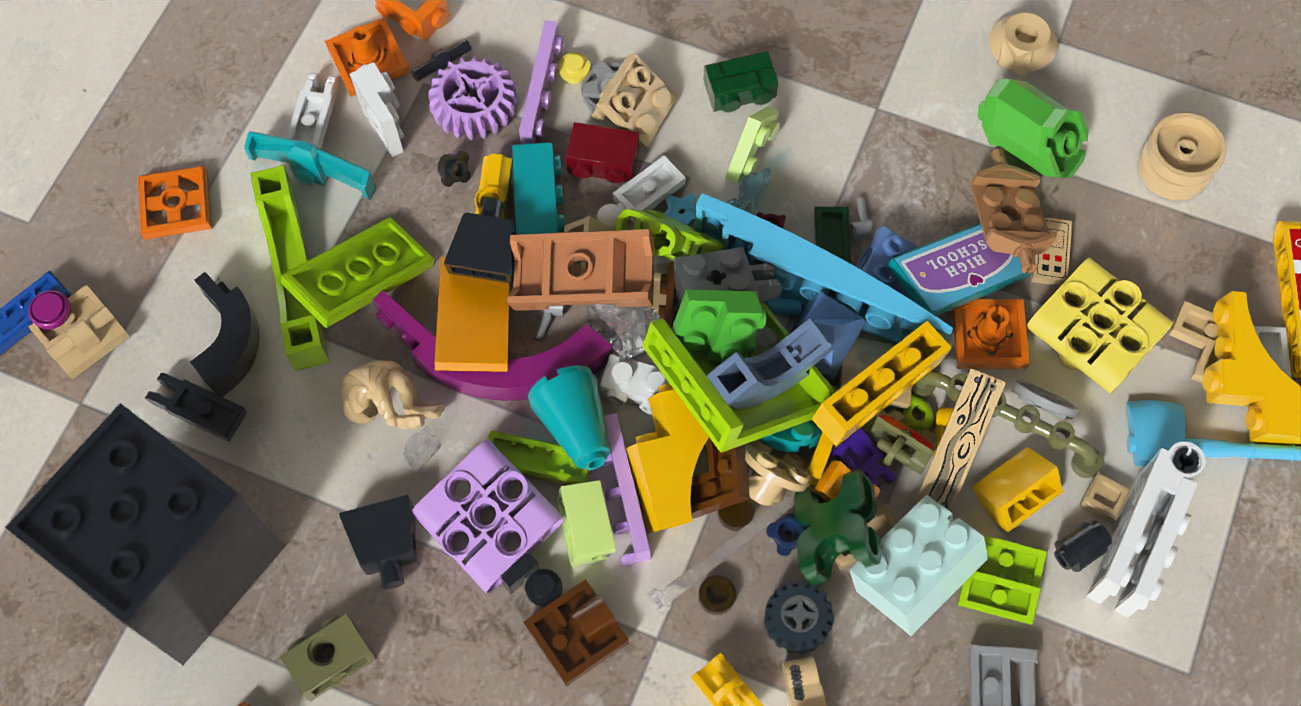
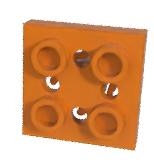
M385 17L363 26H356L351 31L325 40L327 49L350 97L357 95L350 74L365 64L374 62L380 73L386 71L391 80L410 74L409 66Z
M976 299L952 309L956 369L1028 368L1030 361L1024 299ZM987 351H989V352H994V351H995V354L990 355V354L987 353Z

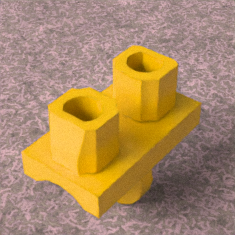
M721 653L691 676V680L712 706H764Z

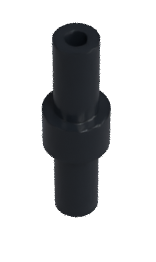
M464 39L447 50L440 49L431 55L430 60L411 70L412 76L419 82L439 69H447L449 61L452 63V61L472 50L470 43Z

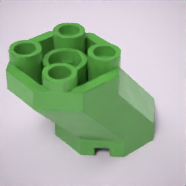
M999 78L986 95L985 100L979 104L978 118L982 120V127L989 145L1003 147L1044 176L1072 178L1085 160L1086 151L1080 150L1081 141H1088L1089 131L1083 113L1067 109L1028 82Z

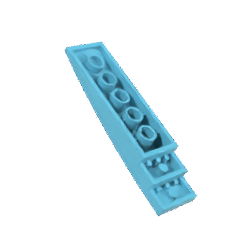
M703 193L696 203L695 231L724 244L723 250L743 247L750 266L764 265L765 263L773 264L777 273L775 280L779 281L783 289L780 293L782 298L800 300L801 306L805 307L808 302L822 291L862 317L865 324L861 331L897 345L928 321L948 342L953 330L951 326L859 268L813 243L735 206Z

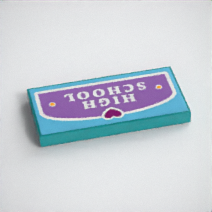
M981 223L896 256L887 265L913 302L934 316L941 315L1028 278L1031 274H1028V271L1026 273L1022 272L1019 257L991 250L985 242Z

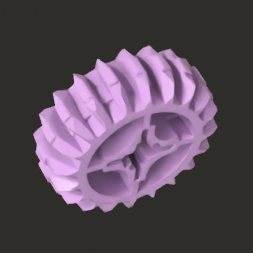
M475 55L471 61L466 62L461 56L459 64L455 65L449 61L448 70L439 69L438 78L432 79V89L428 93L429 108L431 113H433L435 122L438 126L442 125L443 130L447 134L454 131V135L458 139L467 134L470 141L473 140L474 135L480 134L485 140L486 132L491 131L497 135L499 131L498 125L507 127L508 117H514L515 113L514 106L517 103L516 86L513 80H511L508 70H502L499 62L491 65L488 57L482 62H478V58ZM497 96L496 100L487 108V105L493 101V97Z

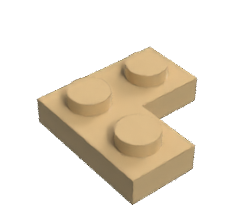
M1184 301L1169 335L1202 349L1190 378L1202 384L1205 368L1218 361L1214 350L1217 340V323L1213 320L1212 312Z

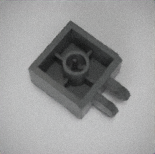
M743 247L674 258V289L679 306L686 289L757 292L759 302L776 298L783 291L779 281L775 280L777 273L773 264L765 263L764 265L750 266Z

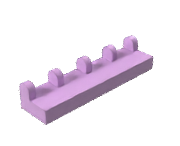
M617 413L606 415L604 420L610 454L601 467L613 465L618 487L605 491L607 500L619 498L622 500L626 521L613 525L615 534L627 532L630 534L634 553L625 554L620 557L622 565L625 566L651 560L650 548Z

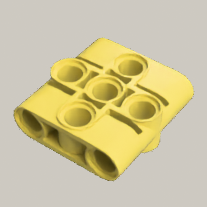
M1088 257L1035 313L1026 328L1057 351L1059 359L1064 366L1070 369H1079L1111 394L1165 335L1174 322L1141 297L1140 288L1135 283L1128 280H1118ZM1109 286L1110 288L1105 292V294L1102 297H1100L1103 291ZM1115 298L1122 299L1127 305L1118 303ZM1066 299L1074 301L1078 306H1071L1066 302ZM1137 309L1140 310L1132 320L1129 319ZM1094 321L1103 323L1106 329L1096 326ZM1068 329H1069L1070 332L1064 337V339H1063L1062 341H1060L1059 339H1060V338L1068 331ZM1122 343L1131 345L1134 351L1126 349ZM1072 344L1081 346L1085 352H1078L1072 347ZM1099 352L1100 355L1098 356V358L1092 363V365L1089 364L1093 357Z

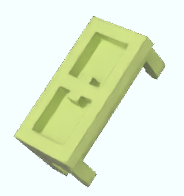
M600 480L561 486L556 502L559 513L564 517V521L561 524L571 567L608 559L607 554L614 553L616 546Z

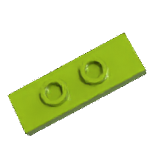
M492 430L489 431L487 440H490L525 477L562 485L589 482L592 470L578 468L559 444Z

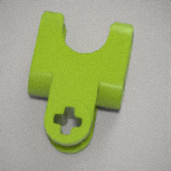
M626 209L620 213L616 220L615 231L628 230L627 221L631 217H635L633 230L649 229L654 236V255L664 256L673 261L677 257L715 252L716 250L721 251L724 247L722 242L703 233L696 232L690 226L659 211L651 209L641 211Z

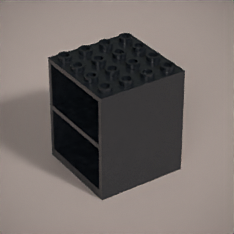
M121 403L5 526L8 531L123 624L181 665L188 661L284 548L237 491Z

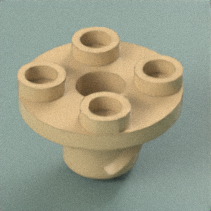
M760 439L746 445L745 461L754 469L752 475H748L749 495L752 500L765 506H771L775 502L779 504L783 500L785 488L796 492L806 490L811 480L810 476L802 468L805 461L793 452L783 454L766 445Z

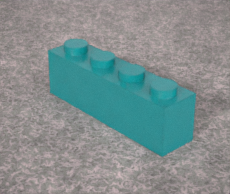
M552 142L512 145L516 235L564 233V214H558L557 205L564 204L562 184L556 185V175H562L560 155H554Z

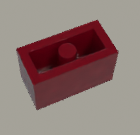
M574 122L565 156L567 173L579 178L594 177L606 179L615 184L627 183L634 178L640 151L639 132Z

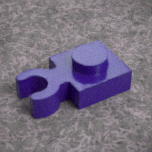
M861 428L831 452L835 459L841 461L849 470L853 471L860 468L868 476L872 484L877 485L881 489L880 493L883 490L876 482L878 476L884 478L888 484L896 480L895 474L889 468L881 467L877 463L884 455Z

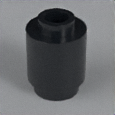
M1099 521L1082 522L1055 542L1056 551L1054 556L1065 570L1071 569L1074 572H1080L1108 551V546L1112 544V538Z

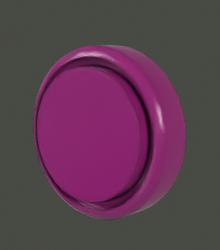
M44 291L31 301L28 310L29 317L39 328L55 329L68 320L71 314L70 301L59 291Z

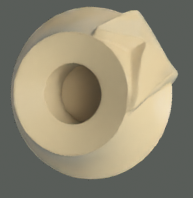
M1024 12L1005 17L997 22L990 32L989 46L994 57L997 59V65L1024 77L1027 72L1042 69L1054 59L1057 52V39L1053 30L1043 18L1033 13Z

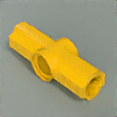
M491 153L489 156H484L479 191L474 198L475 214L481 215L485 198H493L504 203L501 218H508V198L513 159L505 157L503 154Z

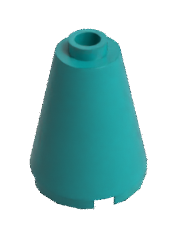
M586 366L563 367L557 370L559 376L549 381L546 376L538 380L531 388L528 400L531 409L578 468L594 470L601 467L610 454L598 381L591 369Z

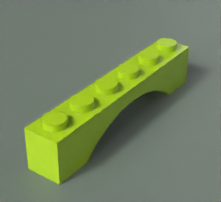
M284 165L252 172L250 176L255 201L264 229L276 282L280 328L286 356L295 371L330 363L322 324L281 284L282 274L308 261L293 184Z

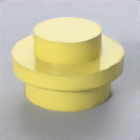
M578 52L567 53L558 62V72L568 83H581L590 73L589 59Z

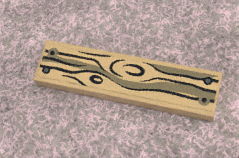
M973 368L970 369L914 504H918L928 495L952 512L1004 389L1005 381Z

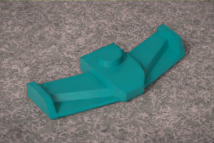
M253 131L248 132L244 150L249 160L255 161L257 157L289 163L294 177L305 184H312L313 182L325 186L328 178L331 177L360 190L363 197L368 200L371 199L376 190L369 170L320 149L313 144Z

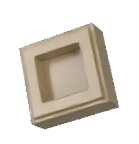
M1098 472L1091 482L1080 506L1114 523L1131 489Z

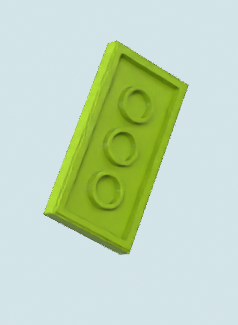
M390 216L282 274L281 284L325 328H328L373 302V299L382 290L388 293L432 268L435 259Z

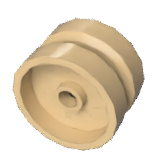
M1175 113L1163 118L1153 129L1148 142L1140 153L1138 161L1140 178L1148 189L1158 196L1170 200H1189L1200 195L1209 185L1225 160L1227 146L1224 135L1214 123L1196 114Z

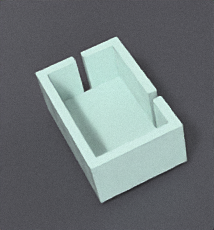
M926 495L881 539V563L865 569L864 565L858 561L850 569L856 592L912 636L988 559L985 539L983 535L961 519L957 518L954 521L953 515L949 510Z

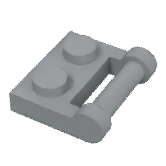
M971 645L969 647V706H1011L1010 662L1019 664L1020 706H1036L1035 664L1039 663L1038 651L1026 648Z

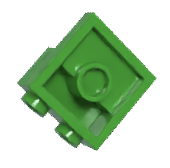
M686 289L671 330L688 351H705L708 362H724L736 352L742 357H745L746 353L754 352L756 345L754 333L756 329L764 328L766 311L760 305L757 292Z

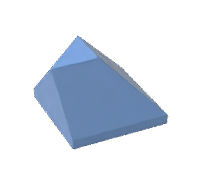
M821 291L805 305L789 334L808 319H811L834 347V350L816 363L815 366L825 378L834 380L862 330L865 321L862 317Z

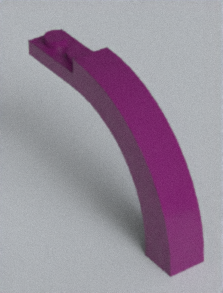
M383 290L373 299L378 311L375 314L376 318L388 330L394 327L401 334L399 338L412 351L411 355L416 367L442 385L478 398L501 401L528 400L531 388L544 376L549 381L559 376L557 373L558 369L575 365L586 366L591 369L593 374H596L607 365L610 354L613 355L612 345L586 323L572 337L556 347L533 356L508 359L507 372L435 370L436 337Z

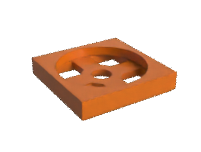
M205 166L138 176L140 227L144 240L212 229L208 172ZM180 180L195 183L199 186V190L184 192L180 189ZM165 183V190L160 196L150 197L159 186ZM178 196L180 198L178 205H168V200L171 197ZM200 204V212L196 218L182 221V210L186 206ZM164 210L167 212L168 223L155 224L150 220L148 212Z

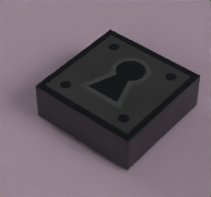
M527 553L501 575L502 584L510 594L521 587L533 572L539 570L537 560L530 553Z

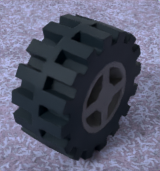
M798 581L797 584L789 582L784 587L776 589L774 594L770 596L765 609L764 624L768 631L767 635L770 640L773 639L775 641V645L778 648L783 647L789 653L797 651L799 654H805L808 650L813 651L817 649L828 637L833 623L834 613H832L831 602L826 599L827 595L823 590L819 592L816 589V585H804L805 581Z

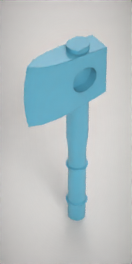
M1160 400L1127 402L1129 429L1127 451L1133 453L1135 466H1146L1161 448L1169 450L1178 442H1190L1197 445L1203 451L1205 457H1245L1251 460L1253 458L1290 460L1291 462L1294 460L1301 461V446H1294L1293 444L1287 446L1185 438V408L1182 404Z

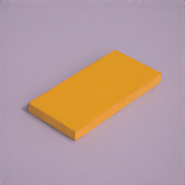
M441 257L435 370L507 372L509 322L507 296L509 295V284L449 274L444 265L446 257Z

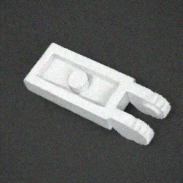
M310 72L304 89L300 91L286 138L301 140L321 149L337 96L339 80L338 76L329 75L323 93H318L320 77L318 73Z

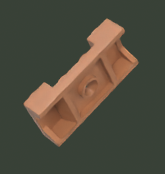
M649 229L510 235V245L515 261L514 286L507 296V304L515 311L549 310V306L616 304L617 307L653 306L654 236ZM580 260L588 262V270L584 275L579 277L571 275V268L575 262Z

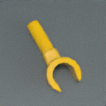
M940 408L934 415V433L937 437L936 445H939L954 408Z

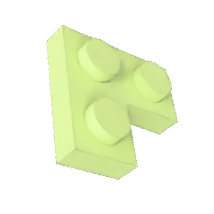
M767 106L749 116L725 179L737 184L746 177L752 176L758 164V159L755 158L758 147H763L768 140L772 141L779 129L780 123L776 120L780 111Z

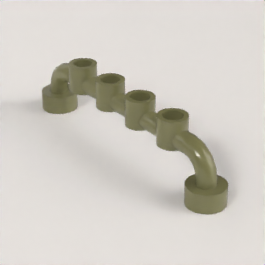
M930 371L912 386L911 394L925 400L931 397L935 388L938 387L947 391L949 398L957 402L962 390H958L955 385L963 387L967 375L956 374L951 378L945 374ZM1001 393L997 403L998 406H996L991 418L1000 416L1013 422L1015 428L1021 433L1034 432L1047 438L1048 443L1055 449L1068 448L1076 452L1071 459V467L1079 477L1092 478L1101 470L1104 463L1102 454L1087 441L1075 436L1074 428L1070 423L1060 421L1055 425L1049 424L1040 419V412L1034 406L1026 405L1017 409L1007 404L1005 395ZM1022 417H1028L1031 422H1026ZM1056 432L1062 433L1065 439L1060 438Z

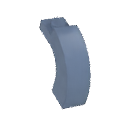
M808 319L769 350L749 358L742 357L736 352L710 372L707 377L728 405L737 409L749 408L780 395L809 375L807 370L832 352L834 347L811 319Z

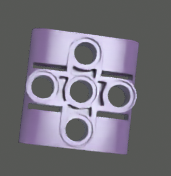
M485 440L474 448L412 510V515L442 546L445 553L450 555L486 594L492 592L502 583L501 575L527 553L532 554L564 521V517L490 440ZM463 481H469L471 484L469 495L463 499H457L455 494L456 487ZM515 481L522 482L523 491L521 495L516 499H508L506 490L509 484ZM487 507H494L496 510L495 520L489 525H482L480 522L481 512ZM460 533H467L469 537L468 546L463 551L456 552L453 546L455 537ZM512 533H519L521 536V546L514 552H507L504 544L505 539Z

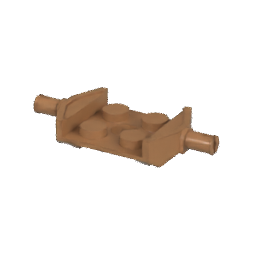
M996 148L991 152L994 166L976 172L970 183L985 242L993 252L1013 254V257H1019L1022 272L1026 273L1028 271V274L1033 273L1037 270L1033 255L1041 254L1049 249L1057 237L1056 232L1048 233L1036 191L1041 178L1026 170L1010 166L1006 159L1005 150L1003 148L1001 150ZM1006 214L1012 216L1015 220H1010Z

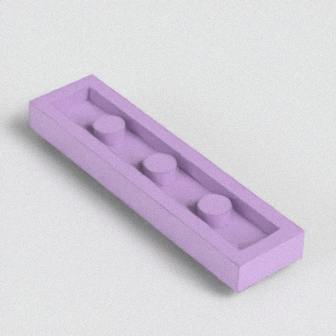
M545 20L519 128L521 145L536 144L537 137L542 138L544 134L545 118H542L544 109L549 110L551 90L548 89L550 82L556 81L558 64L555 63L556 55H562L564 36L559 35L558 22Z

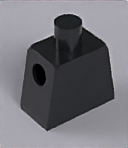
M485 198L481 215L473 213L463 214L444 262L449 274L513 284L514 257L510 245V235H515L513 221L501 218L504 207L502 201Z
M408 494L339 513L360 567L366 575L379 573L383 589H393L402 586L405 581L401 566L417 561L415 517L412 515L414 505Z

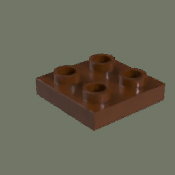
M586 579L523 622L566 687L629 643L628 638L617 624L609 607L595 593Z

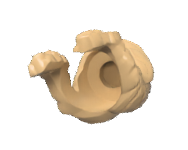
M376 360L354 368L344 376L341 384L343 413L349 420L355 423H368L374 420L379 412L387 422V425L391 427L398 426L404 430L409 428L418 429L425 425V419L439 418L444 411L443 403L426 404L421 401L412 373L404 370L402 366L394 361ZM392 387L398 390L399 399L403 403L402 408L406 415H398L395 412L390 394Z

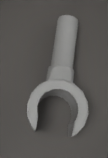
M863 197L857 199L859 222L851 223V234L855 243L869 240L872 236L873 224L868 219L866 202Z
M566 305L549 306V310H544L543 319L533 337L535 340L542 341L552 316L563 317Z

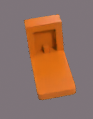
M375 0L376 9L381 16L388 20L393 19L409 35H417L424 41L437 29L442 28L450 17L447 0H426L416 12L398 0Z

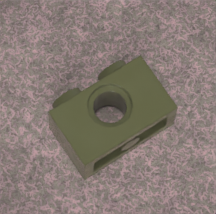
M347 613L341 617L336 615L329 618L320 626V631L309 638L305 636L295 640L287 647V652L280 656L300 692L310 702L376 659ZM326 647H335L333 658L328 662L320 663L318 660L320 652Z

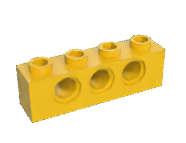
M926 321L821 403L812 420L837 447L937 367L952 347Z

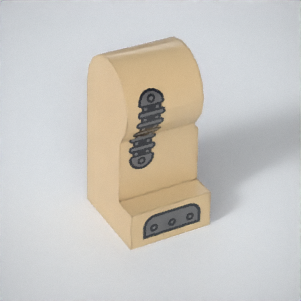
M813 656L782 662V672L789 706H827Z

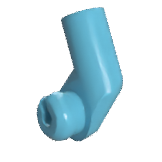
M777 296L776 298L763 301L774 315L793 317L800 315V300L785 299Z

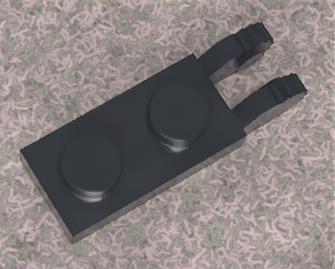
M160 373L157 381L165 388L175 391L172 398L168 399L159 393L151 391L145 396L148 402L167 411L168 414L230 442L248 413L243 406L185 379L181 381L165 373Z

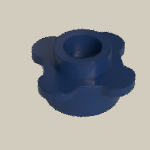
M788 514L776 524H769L766 530L767 536L773 538L776 543V551L781 556H789L791 551L797 548V540L800 534L804 532L803 526L795 518V514ZM790 532L792 536L786 538L785 533Z

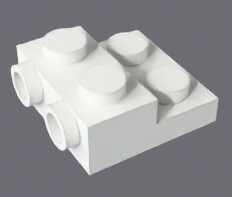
M374 62L359 67L357 71L351 73L350 77L363 113L393 158L404 152L400 139L404 138V134L398 124L400 120L396 110L400 108V104L393 92L395 87L386 71L380 73Z
M621 329L613 355L610 354L600 384L601 396L605 397L612 404L622 406L628 403L639 406L642 411L652 414L648 398L659 393V386L669 384V382L642 347L646 335Z

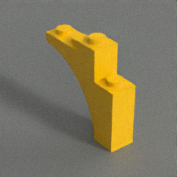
M1232 291L1216 301L1213 310V320L1217 323V340L1214 350L1218 361L1205 368L1202 385L1206 391L1207 403L1247 406L1248 411L1245 423L1249 430L1250 442L1301 446V386L1278 367L1263 347L1250 317L1246 292Z
M670 383L659 386V393L648 398L656 432L635 437L637 443L625 448L647 534L693 522L690 502L692 478L698 457L709 438Z

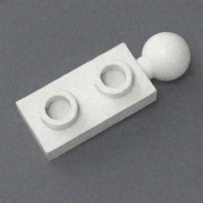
M662 156L613 192V200L617 204L602 206L597 213V220L615 230L616 220L623 210H652L664 201L668 195H672L686 184V177L665 156ZM631 217L632 221L635 222L636 218Z

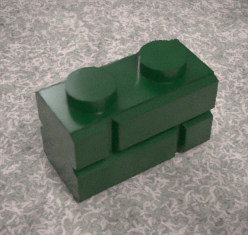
M768 51L704 65V85L713 112L721 110L727 113L734 112L742 105L751 103L764 105L773 98H777L778 79L774 67H772Z

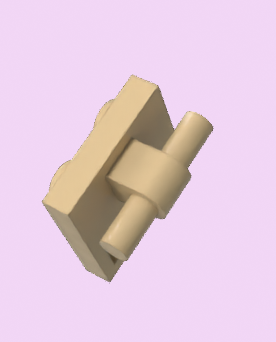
M634 53L627 55L614 78L608 81L600 94V100L591 116L598 122H603L607 116L619 129L639 132L640 148H647L676 101L677 96Z
M85 285L68 298L71 304V314L63 325L55 329H42L34 323L29 326L30 330L47 349L46 351L72 380L130 337L88 285Z

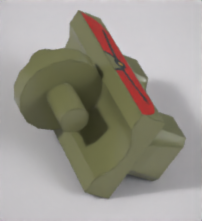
M895 409L888 414L881 411L867 436L878 449L887 454L883 463L890 467L896 459L921 475L938 447L935 444L936 435L927 429H919L918 432L906 426L907 420L905 415Z

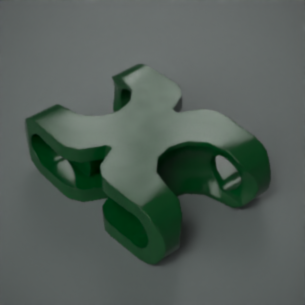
M860 468L843 475L841 491L836 498L825 503L821 496L813 492L810 486L803 492H795V518L803 526L808 527L800 534L797 540L798 563L801 573L812 585L815 586L831 579L833 562L838 555L846 550H849L850 554L861 562L865 569L881 563L880 535L872 527L868 526V523L874 519L877 512L875 490L871 480Z

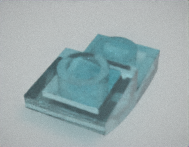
M766 168L758 174L753 172L747 175L739 185L738 200L734 198L726 203L754 214L769 191L771 171Z

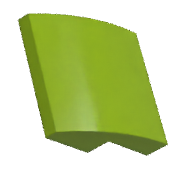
M983 535L988 559L960 586L957 605L1033 625L1041 591L1039 585L1047 551Z

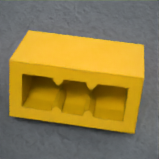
M1028 446L972 486L983 509L1007 533L1063 493L1057 466Z

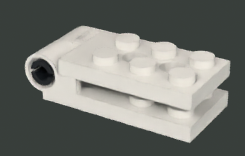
M1178 442L1169 450L1161 448L1142 469L1112 536V544L1108 546V551L1102 559L1086 596L1087 598L1102 603L1109 595L1115 596L1120 587L1123 586L1124 589L1114 611L1126 617H1130L1138 609L1144 610L1149 600H1156L1164 583V580L1159 579L1163 567L1168 568L1177 553L1178 548L1173 546L1177 534L1182 535L1191 519V515L1186 513L1198 485L1193 481L1202 473L1206 465L1205 455L1197 445L1190 442ZM1150 514H1153L1155 516L1153 518V521L1150 525L1148 532L1146 533L1143 530L1146 526ZM1137 553L1138 556L1134 565L1129 564L1134 554Z

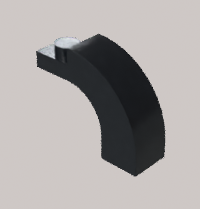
M204 272L194 281L203 295L220 313L221 328L215 341L190 361V363L213 392L224 397L245 378L255 361L259 348V326L251 306L238 286L230 291L220 278L213 281Z

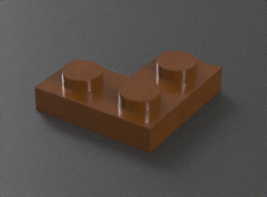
M710 437L708 438L706 444L709 471L692 478L690 502L693 519L750 499L747 464L745 461V444L721 453Z

